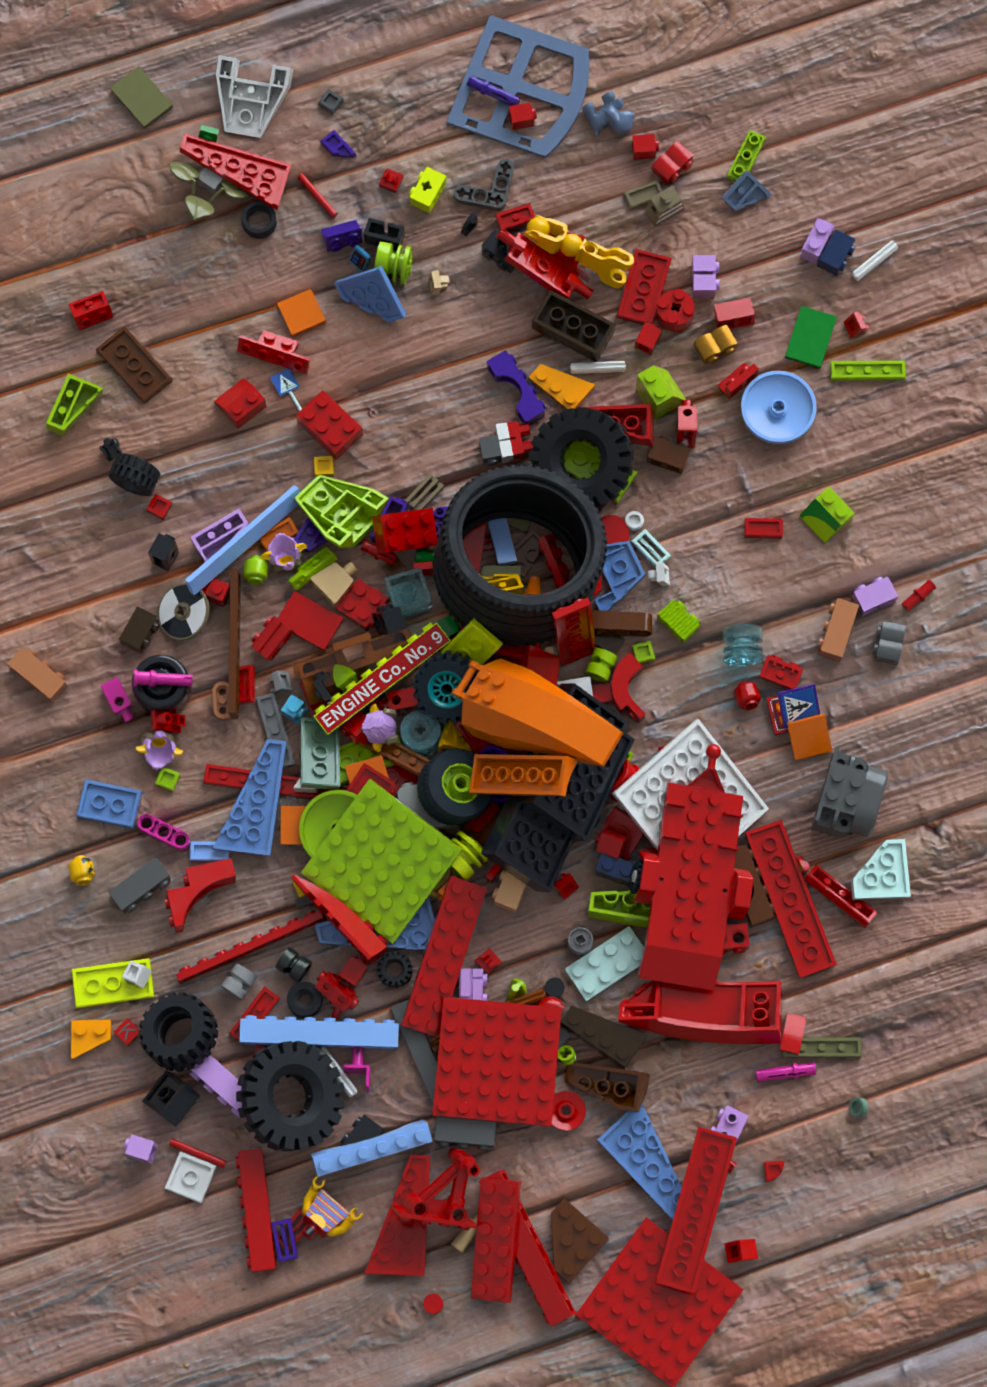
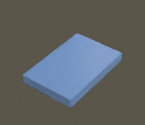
M85 779L76 817L134 829L142 791Z

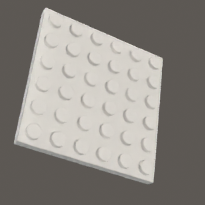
M699 719L693 721L612 793L657 851L667 783L687 786L707 769L708 757L705 752L706 748L711 744L719 746ZM720 747L721 755L716 759L715 769L725 793L743 796L741 811L743 817L740 819L738 834L740 836L769 808Z

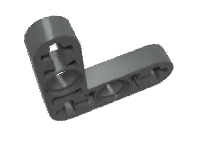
M509 159L499 161L492 190L459 185L454 189L455 201L460 204L494 211L503 210L506 206L514 173L513 162ZM505 165H508L506 176H502L503 168ZM504 181L507 186L504 189H500L497 187V183ZM461 191H464L465 195L460 198L459 194ZM470 192L472 193V200H469ZM482 194L485 196V199L482 202H478L475 200V196ZM488 196H490V204L487 203ZM497 198L500 199L499 205L495 204Z

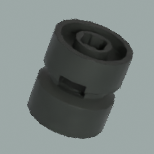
M288 947L278 960L275 968L283 974L289 973V978L298 983L305 977L312 962L304 956L299 957L298 952Z

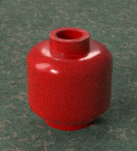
M742 681L734 689L733 694L739 708L749 711L755 709L760 703L761 696L755 683Z

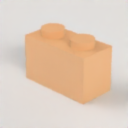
M503 869L499 878L502 881L499 888H495L492 898L495 899L494 905L516 913L527 885Z

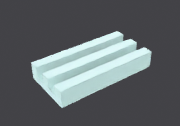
M646 529L631 541L632 545L655 568L656 563H665L667 559L671 558V555ZM643 536L664 555L663 558L642 538ZM639 540L659 562H657L637 541Z

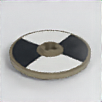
M180 583L168 589L161 598L158 607V619L162 630L169 637L177 640H188L198 635L205 627L209 617V602L205 593L200 590L197 594L193 595L190 593L186 583ZM183 608L186 609V610L184 611V614H185V615H181V613L183 612Z

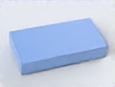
M191 841L190 862L229 859L230 851L213 849L215 842Z

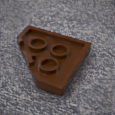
M563 1198L551 1212L554 1269L570 1284L609 1237Z

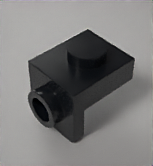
M319 672L313 677L315 680L311 682L315 687L313 692L319 701L323 699L326 702L332 698L321 682L330 676L329 672Z

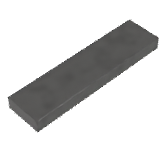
M274 692L256 697L267 738L287 742L283 769L295 766Z

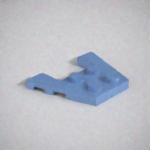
M630 541L606 544L607 551L603 573L612 591L594 599L599 611H610L646 576Z

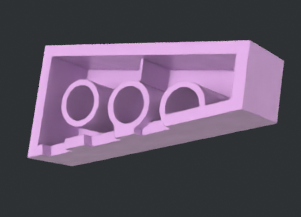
M211 1055L209 1057L206 1056L203 1059V1063L200 1065L195 1064L194 1068L190 1069L189 1075L197 1082L202 1080L205 1083L203 1087L211 1094L215 1092L218 1095L217 1099L224 1106L227 1104L231 1106L232 1109L230 1111L240 1118L238 1108L242 1107V1102H236V1092L241 1091L242 1086L237 1085L238 1079Z

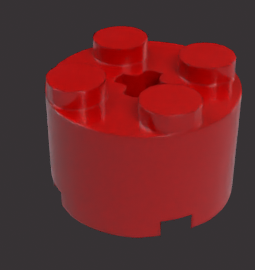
M682 289L667 291L660 297L657 304L656 318L658 324L664 330L678 333L690 326L695 309L691 296Z

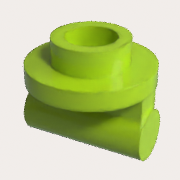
M514 978L510 981L511 988L507 994L509 1000L514 999L517 994L523 996L527 993L526 984L522 980Z

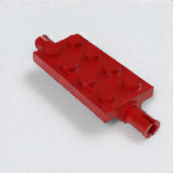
M503 227L499 230L496 238L509 246V251L505 257L506 262L549 291L551 290L567 299L573 291H576L587 300L590 298L594 289L580 281L581 279L578 278L579 273L536 245L518 232L516 236H513Z

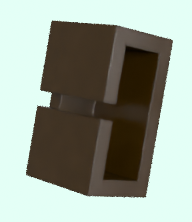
M137 606L119 638L120 643L141 654L150 645L151 640H149V637L159 629L158 617Z

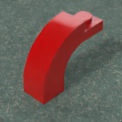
M628 653L615 668L611 683L613 703L618 712L622 714L627 710V715L633 721L637 720L640 723L645 719L646 714L630 697L628 685L642 671L643 666L631 653Z

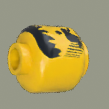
M79 855L74 857V860L68 864L70 879L76 885L84 886L90 884L91 880L94 879L95 871L91 859Z

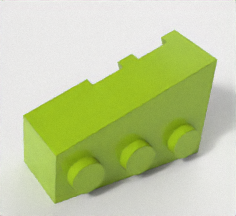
M68 373L46 422V429L64 436L103 394V388Z

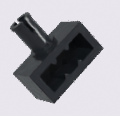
M495 229L481 245L482 254L486 259H492L496 262L501 270L511 273L515 267L505 261L509 246L496 238L499 231Z

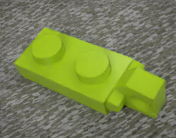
M323 548L297 568V573L288 579L290 585L295 590L302 588L304 584L310 581L312 576L333 564L338 558L329 548Z

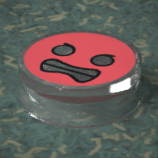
M581 264L576 269L580 278L585 282L589 283L594 279V273L590 268Z

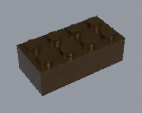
M551 290L532 319V329L595 362H598L612 338L616 325Z

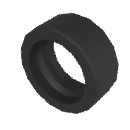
M256 201L248 204L243 209L241 215L242 226L245 233L250 237L262 239L270 236L275 231L277 218L271 206L262 201ZM256 211H263L269 215L270 222L265 228L255 229L248 223L249 216Z

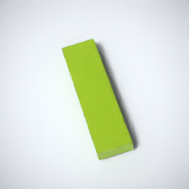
M830 361V381H894L906 379L905 361Z

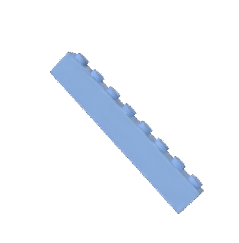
M247 1015L245 1019L240 1020V1045L271 1046L286 1041L306 1042L307 1046L314 1045L316 1047H362L364 1049L398 1050L399 1023H395V1020H383V1023H375L374 1019H364L363 1022H355V1019L350 1018L344 1019V1022H337L335 1018H324V1021H316V1018L305 1017L304 1020H296V1017H285L284 1020H277L275 1016H265V1019H257V1016Z

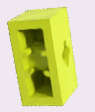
M426 167L424 172H420L417 178L418 183L416 187L411 188L409 197L410 205L430 214L447 184V176Z

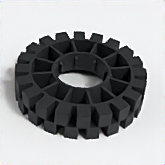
M583 407L562 410V413H555L549 417L550 421L543 423L539 427L538 431L540 432L538 436H534L531 442L533 451H529V461H532V467L534 468L537 466L543 470L548 469L549 472L554 471L557 475L564 476V479L571 480L573 485L576 484L579 489L584 491L585 495L590 497L589 500L593 501L594 507L600 509L606 506L609 501L613 502L619 497L618 493L621 490H625L629 483L627 478L629 475L632 476L633 466H631V460H634L633 450L630 449L632 443L629 436L625 435V429L620 423L614 421V418L606 413ZM583 439H587L593 442L592 446L598 448L600 465L598 470L594 471L595 474L590 478L582 477L581 480H577L572 477V473L567 472L564 465L566 462L564 455L566 450L570 449L569 446L577 440L583 442Z
M301 1041L277 1043L259 1050L252 1056L254 1059L247 1061L243 1067V1070L246 1072L239 1076L237 1085L242 1086L241 1091L236 1092V1102H242V1107L238 1108L240 1118L246 1117L247 1122L244 1124L249 1133L255 1132L254 1139L261 1144L268 1143V1148L296 1151L316 1146L323 1142V1138H327L334 1131L333 1125L339 1124L342 1115L338 1113V1110L344 1109L345 1099L340 1098V1093L345 1092L343 1082H337L336 1078L341 1076L337 1067L331 1068L330 1064L333 1060L327 1054L320 1055L321 1049L314 1045L307 1046L306 1042ZM286 1075V1078L293 1077L297 1079L305 1091L306 1101L304 1108L294 1118L293 1115H283L276 1108L273 1100L274 1086L276 1083H279L278 1080Z

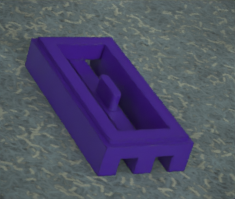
M291 1218L271 1222L278 1261L283 1262L299 1258ZM286 1223L288 1224L294 1255H290L286 1232L284 1227V1224ZM277 1225H280L286 1254L285 1257H282L276 1228Z

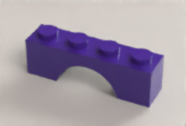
M505 350L487 361V369L496 382H508L518 388L521 399L516 406V414L523 424H529L530 426L545 417L546 407L541 399L538 400L535 396L536 391L531 384H527L525 380L527 378L523 370H518L514 356L512 354L509 355Z

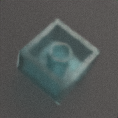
M421 567L384 578V587L389 602L393 607H400L403 618L432 610V599Z

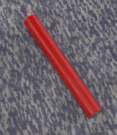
M303 173L300 174L298 180L331 218H335L338 213Z
M173 1138L169 1143V1146L219 1167L224 1168L226 1165V1160Z

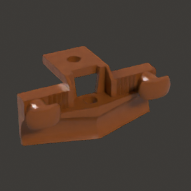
M406 628L371 639L370 633L367 632L331 645L332 653L294 665V674L297 679L302 680L309 703L313 705L323 701V699L319 701L313 692L315 687L311 682L315 680L313 677L321 671L330 673V676L321 682L331 697L338 692L343 694V691L337 688L334 682L333 668L335 664L351 668L356 672V677L360 681L362 679L360 675L368 669L373 671L377 668L376 663L384 657L389 659L393 656L391 652L398 646L402 648L408 644L406 640L412 636V633ZM362 643L364 658L348 663L342 649ZM417 666V667H416L415 669H413L412 671L417 670V669H420V667Z

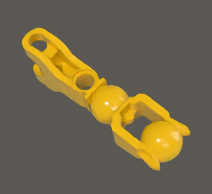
M535 215L528 222L527 231L524 232V235L545 251L554 254L560 249L565 256L575 257V261H579L583 266L595 271L603 283L617 289L625 285L626 274L623 271L630 269L634 263V257L621 248L607 249L586 239L582 242L578 235L567 234L568 230L565 223L551 218L547 219L540 215Z

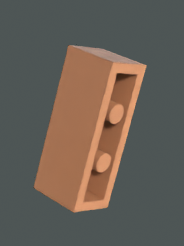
M837 598L836 603H831L828 613L832 615L830 621L826 620L823 628L826 634L824 638L820 637L817 646L820 649L819 656L841 662L858 611V604Z
M21 647L7 665L51 703H54L68 687L65 682L66 678L59 672L55 674L51 670L52 666L45 660L39 661L36 658L38 655L30 648L26 650L24 647Z

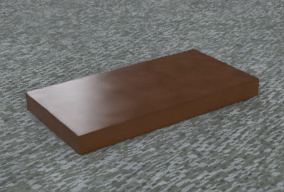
M125 326L96 348L99 355L143 404L173 381Z

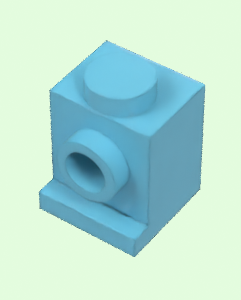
M291 694L281 709L282 716L299 725L300 718L304 717L309 709L305 707L302 700Z

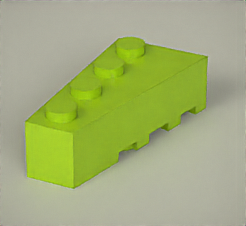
M630 890L622 892H591L587 918L647 928L650 904L633 902L636 894H631Z

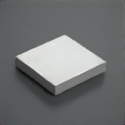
M180 1152L164 1189L202 1204L217 1166Z

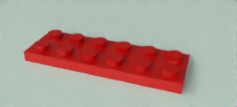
M585 598L578 599L567 607L556 609L552 613L557 653L560 657L559 663L561 667H564L593 654L596 648L592 608L589 599Z
M481 1177L471 1299L511 1303L521 1181Z

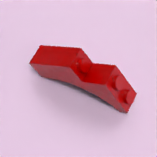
M232 858L186 868V875H183L185 887L167 891V898H164L166 910L170 909L171 916H168L170 927H174L175 933L183 932L186 918L199 899L214 889L236 883Z

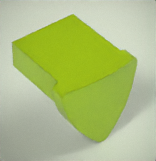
M338 664L334 665V682L337 688H340L344 693L347 691L345 687L352 681L357 683L359 680L356 677V672L351 668Z

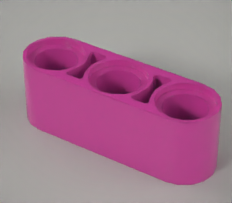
M143 814L138 818V827L143 834L180 852H185L190 848V838L184 831L149 814ZM149 820L152 822L151 827H142L145 821ZM168 829L169 834L166 837L159 836L161 830ZM179 838H185L186 843L179 846L176 844Z

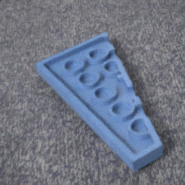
M266 740L257 758V762L250 772L213 849L271 857L287 746L286 741Z
M429 897L394 944L384 938L388 943L385 945L387 949L425 951L435 921ZM330 921L315 924L321 945L351 946ZM373 930L374 934L377 937L381 935L377 931Z
M642 1104L638 1112L627 1111L597 1141L673 1220L682 1187Z

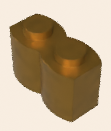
M724 325L696 339L693 346L703 364H713L719 360L720 356L733 354L736 351L737 342L728 326Z

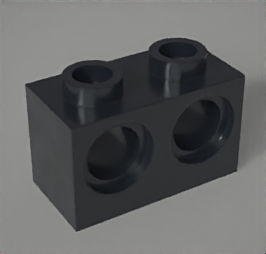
M392 604L383 605L376 608L377 612L371 613L378 635H387L406 629L399 606L393 607Z

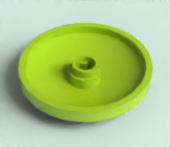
M345 790L327 791L316 796L305 807L300 819L299 834L302 845L311 858L354 801L357 794Z

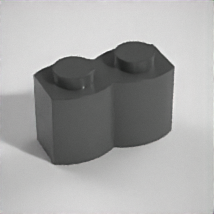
M883 621L882 626H878L876 637H879L878 644H874L872 655H876L875 661L898 665L905 634V625Z

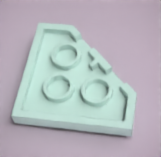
M905 839L885 840L851 880L853 900L911 897Z

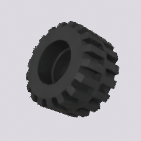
M121 453L117 455L108 477L117 486L140 496H150L161 473L149 462L134 455Z

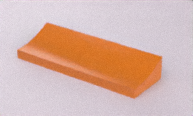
M475 754L469 793L565 797L570 776L578 760L568 756Z

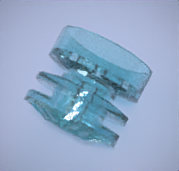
M737 624L723 628V643L729 645L723 648V653L725 654L723 662L734 666H749L762 663L763 654L761 653H763V647L758 644L763 642V628L752 624Z
M421 710L411 712L401 723L402 745L420 755H431L439 747L438 744L441 738L439 721L431 719L433 716L431 713L426 716ZM419 728L423 730L422 735L418 734Z

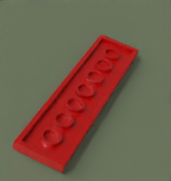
M782 820L745 832L749 847L755 857V863L761 872L763 884L767 888L769 900L774 906L777 921L799 979L836 966V961Z
M449 876L401 1026L434 1037L440 1034L443 998L452 997L487 891L486 887Z
M698 1126L655 1283L695 1294L737 1137Z

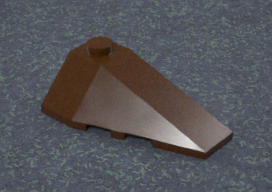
M574 1062L567 1066L565 1081L617 1109L638 1112L647 1094L650 1074Z

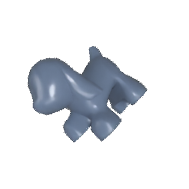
M613 91L607 92L601 97L604 106L598 113H596V108L592 102L582 107L583 112L590 120L591 127L594 129V135L597 137L600 130L608 124L611 125L614 132L618 135H626L632 130L635 115L630 110L618 111L623 107V101L621 98L615 99Z

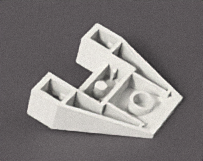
M219 55L216 79L224 131L261 138L291 87L293 69L272 65L270 83L237 78L240 60Z

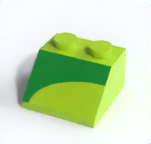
M828 486L808 505L799 517L825 544L853 520L855 513Z

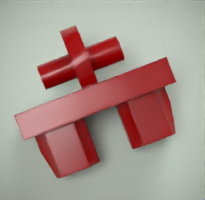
M156 710L151 711L153 718L151 721L152 730L179 734L181 733V727L186 725L185 715L158 712Z

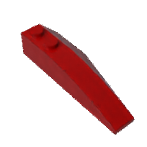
M296 875L291 877L298 888L370 966L388 951L385 946L388 943L381 935L377 937L374 934V927L368 921L363 922L345 904L313 883Z

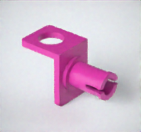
M357 1047L352 1048V1064L343 1065V1071L347 1074H366V1092L370 1093V1065H363L365 1049L359 1047V1055H357Z

